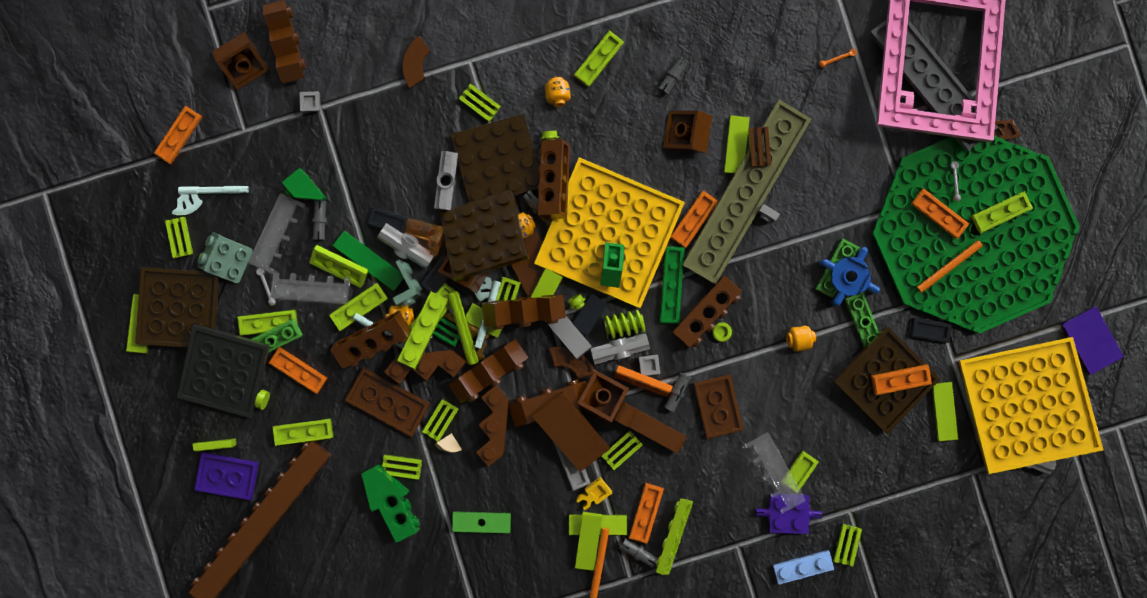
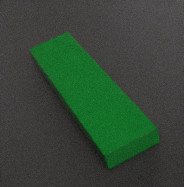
M343 231L333 246L358 265L368 269L370 274L393 291L404 280L399 270L346 231Z
M666 246L660 323L679 324L683 278L682 264L684 262L685 250L683 247Z

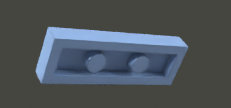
M829 550L773 564L778 584L834 570Z

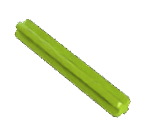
M453 291L448 293L447 296L468 365H474L479 360L459 293Z

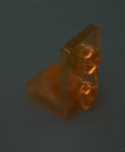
M408 218L405 233L428 240V246H430L429 254L437 256L443 241L444 229L438 225Z

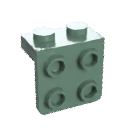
M212 232V235H209L206 240L204 253H201L198 258V267L208 273L234 283H239L253 252L252 249Z
M398 260L396 264L410 289L394 297L393 300L398 306H410L415 303L414 299L422 296L419 292L422 288L417 280L412 279L411 274L413 271L409 264Z

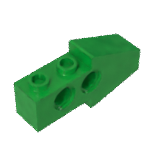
M379 464L364 471L362 478L370 509L374 511L379 508L395 542L397 543L417 533L420 530V522L416 516H413L409 500L404 498L410 491L396 478L388 474ZM390 496L396 499V505L389 503L388 498ZM397 514H403L405 522H400L397 519Z

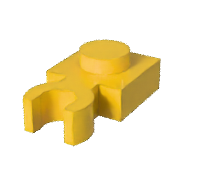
M599 477L585 487L587 493L578 495L577 502L586 500L587 502L583 505V509L586 510L591 506L592 501L599 504L610 496L612 490Z

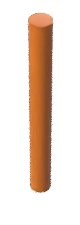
M976 241L917 286L920 293L924 292L983 246L981 242Z
M602 528L589 598H597L609 535L608 528Z

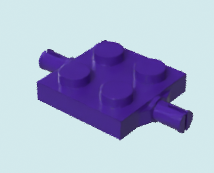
M770 494L768 509L756 508V512H763L756 513V517L763 516L768 518L770 533L808 534L810 518L822 519L821 515H815L822 514V511L810 510L809 495Z

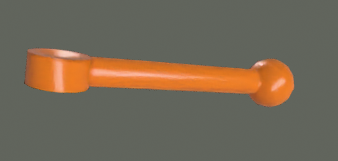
M851 49L846 54L840 55L827 61L822 60L819 62V66L821 68H824L827 64L846 58L848 56L854 57L857 54V51L855 49Z

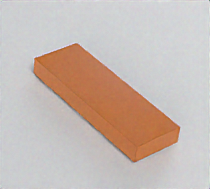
M185 106L154 154L172 164L203 117Z
M924 188L911 202L913 207L955 239H958L969 225L968 222Z
M702 191L670 238L686 248L719 201L705 191Z
M281 347L277 349L269 361V364L316 394L319 393L328 377Z
M927 364L871 376L874 395L932 384L929 365Z
M618 366L614 374V378L664 397H668L673 387L622 366Z
M645 482L629 539L648 543L664 488Z

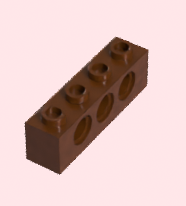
M563 139L541 141V148L539 149L541 160L538 168L540 181L537 187L539 201L536 206L538 216L545 220L567 219L570 144Z
M724 275L672 333L688 348L692 345L696 347L702 340L700 336L705 331L709 333L715 326L713 322L718 317L722 319L728 312L726 308L731 303L734 305L741 298L739 294L742 290ZM719 293L724 294L726 297L724 304H719L716 301V296ZM707 307L713 310V316L709 319L703 315V311ZM694 321L700 324V330L696 333L690 329V325Z
M397 311L335 342L330 351L342 369L348 366L351 368L364 358L366 360L372 358L376 352L387 351L393 344L405 342L408 339L411 328L400 311ZM384 331L390 332L392 336L386 335ZM368 339L373 340L375 344L369 342Z

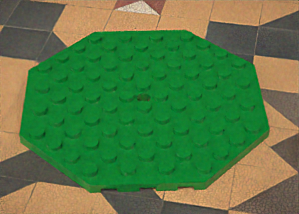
M994 136L992 142L980 141L966 152L954 137H949L901 158L872 235L903 304L976 333H982L1051 303L1056 285H1058L1063 272V266L1068 259L1073 246V240L1080 226L1048 156L1035 153L1020 145L1012 144L997 136ZM954 161L959 164L957 179L961 199L958 202L953 199L955 195L953 169L950 168V164ZM923 188L969 223L958 239L953 238L911 205V202ZM1025 191L1033 209L979 233L977 236L971 233V227L975 225L971 218L972 215ZM976 241L981 242L983 246L924 292L920 293L917 286Z

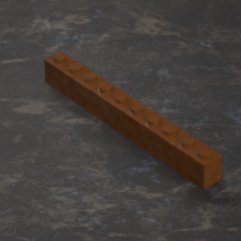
M315 440L304 444L300 449L302 454L298 458L294 457L288 464L289 470L286 473L282 472L278 476L276 486L274 488L270 487L263 496L266 498L263 502H258L251 511L254 513L250 518H244L239 525L241 529L237 533L234 531L227 539L228 545L225 548L222 546L217 551L215 561L213 563L210 561L204 567L203 571L205 573L202 577H197L190 586L193 588L189 593L194 598H216L332 456L330 452Z

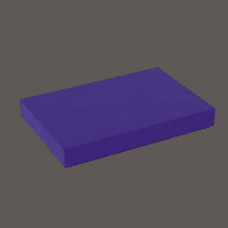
M1097 306L1061 324L1067 337H1073L1078 357L1088 375H1092L1124 357Z
M202 452L194 491L253 500L259 462Z

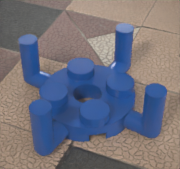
M866 247L858 249L857 257L843 258L836 264L827 259L818 262L819 267H825L832 271L831 283L838 291L836 297L830 301L832 306H839L845 295H858L866 289L869 290L870 294H878L880 292V288L870 282L871 275L867 264L864 262L868 253ZM848 271H853L856 275L853 282H849L846 279Z

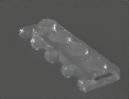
M281 193L279 194L248 263L269 273H274L275 270L269 268L274 256L281 258L282 255L277 253L276 250L282 238L287 241L290 239L284 233L290 221L297 224L298 220L292 218L297 205L304 208L305 204Z
M274 272L270 297L272 299L347 304L350 277H345L344 284L333 283V276H328L326 283L314 282L315 276L311 274L308 281L296 280L295 273L290 274V280L279 279V272Z
M769 432L745 444L746 448L754 445L760 456L753 460L754 463L762 460L769 474L762 477L763 480L772 478L778 491L772 494L773 498L779 495L783 498L787 507L780 510L781 513L806 501Z

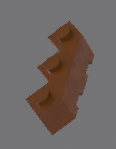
M285 0L263 5V17L269 30V40L276 57V69L282 84L303 79L304 70H307L304 58H301L298 46L300 39L298 33H295L292 22L294 15L291 6L288 7Z
M542 295V297L515 298L514 300L504 301L503 299L482 303L484 326H490L493 330L503 329L504 325L511 323L519 324L520 327L531 326V322L547 321V324L558 323L559 319L566 318L563 295Z
M515 339L448 386L461 404L466 400L470 403L479 397L477 393L488 385L494 387L500 383V377L512 369L516 372L523 367L524 364L522 362L528 359V356Z
M454 350L423 353L416 369H412L397 361L398 356L385 370V373L399 384L404 382L412 370L425 380H429L439 366L455 377L467 360Z
M578 379L567 382V386L553 391L551 387L541 390V395L526 399V396L516 398V403L508 405L515 427L535 422L532 414L561 391L566 394L577 408H580L577 403L587 386V382H578Z
M498 384L481 397L493 411L491 415L479 424L490 440L476 452L488 467L505 453L509 398Z

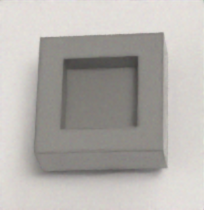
M300 92V111L321 112L320 92Z
M765 204L761 205L758 211L761 214L760 218L769 223L770 221H776L780 215Z
M658 355L639 357L641 374L645 376L660 374Z

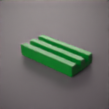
M442 317L441 322L457 330L455 324ZM437 324L436 327L454 337L455 340L453 342L435 330L433 335L456 347L460 340L459 333L457 335Z

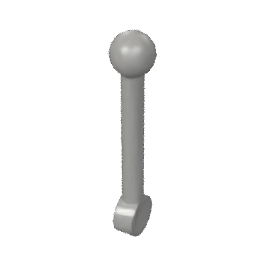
M954 161L950 164V168L953 169L955 195L953 199L958 202L961 199L957 179L959 164Z
M258 268L256 273L261 277L269 298L268 304L273 306L276 301L272 298L265 280V271L262 268Z

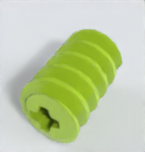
M635 310L634 316L630 311L627 312V317L620 313L619 319L615 314L612 315V320L607 315L605 316L604 323L607 339L609 334L615 339L616 333L623 337L624 331H626L628 336H631V330H634L637 335L640 328L643 333H646L643 315L638 310Z

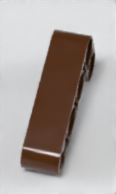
M624 401L614 417V420L634 429L676 453L680 452L687 439V436Z

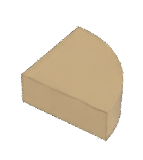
M452 433L435 443L439 450L448 453H456L462 450Z

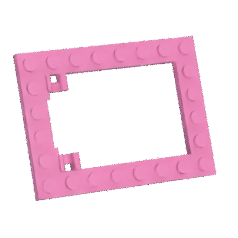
M889 0L876 126L992 142L994 140L1005 0ZM910 1L983 11L975 101L962 100L961 107H963L960 115L952 116L912 109L914 92L901 90ZM900 98H905V103H900ZM971 108H975L974 113H971Z

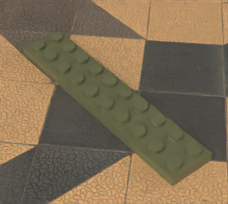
M777 100L762 126L769 129L771 165L751 167L749 148L682 264L684 267L713 284L717 283L810 123L811 118L783 101ZM761 131L763 162H766L763 131ZM756 136L754 140L756 162H759Z

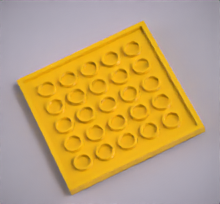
M579 157L568 184L567 219L552 220L534 264L641 308L685 202ZM605 242L624 245L623 271L619 288L600 285Z
M1073 337L958 361L987 474L1103 450Z

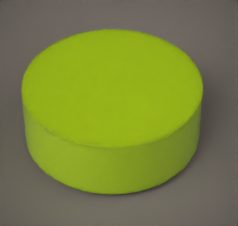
M717 323L712 329V335L717 341H727L731 337L732 330L727 323Z
M265 390L259 391L254 403L255 408L263 410L266 407L270 398V392Z

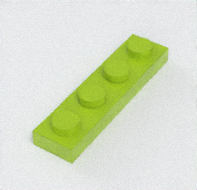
M432 291L430 292L397 360L399 363L416 369L449 299Z
M680 499L675 505L674 511L676 513L674 519L669 523L668 530L670 531L662 544V555L659 556L656 562V572L659 574L668 575L670 573L693 504L691 500Z

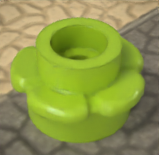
M544 131L540 139L544 141L555 140L559 136H557V131Z
M580 293L568 300L569 308L580 309L585 305L584 301L586 298H583Z

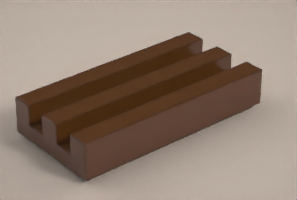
M768 127L748 128L751 167L770 166L771 155ZM761 131H763L766 162H763ZM753 132L757 133L759 162H756Z

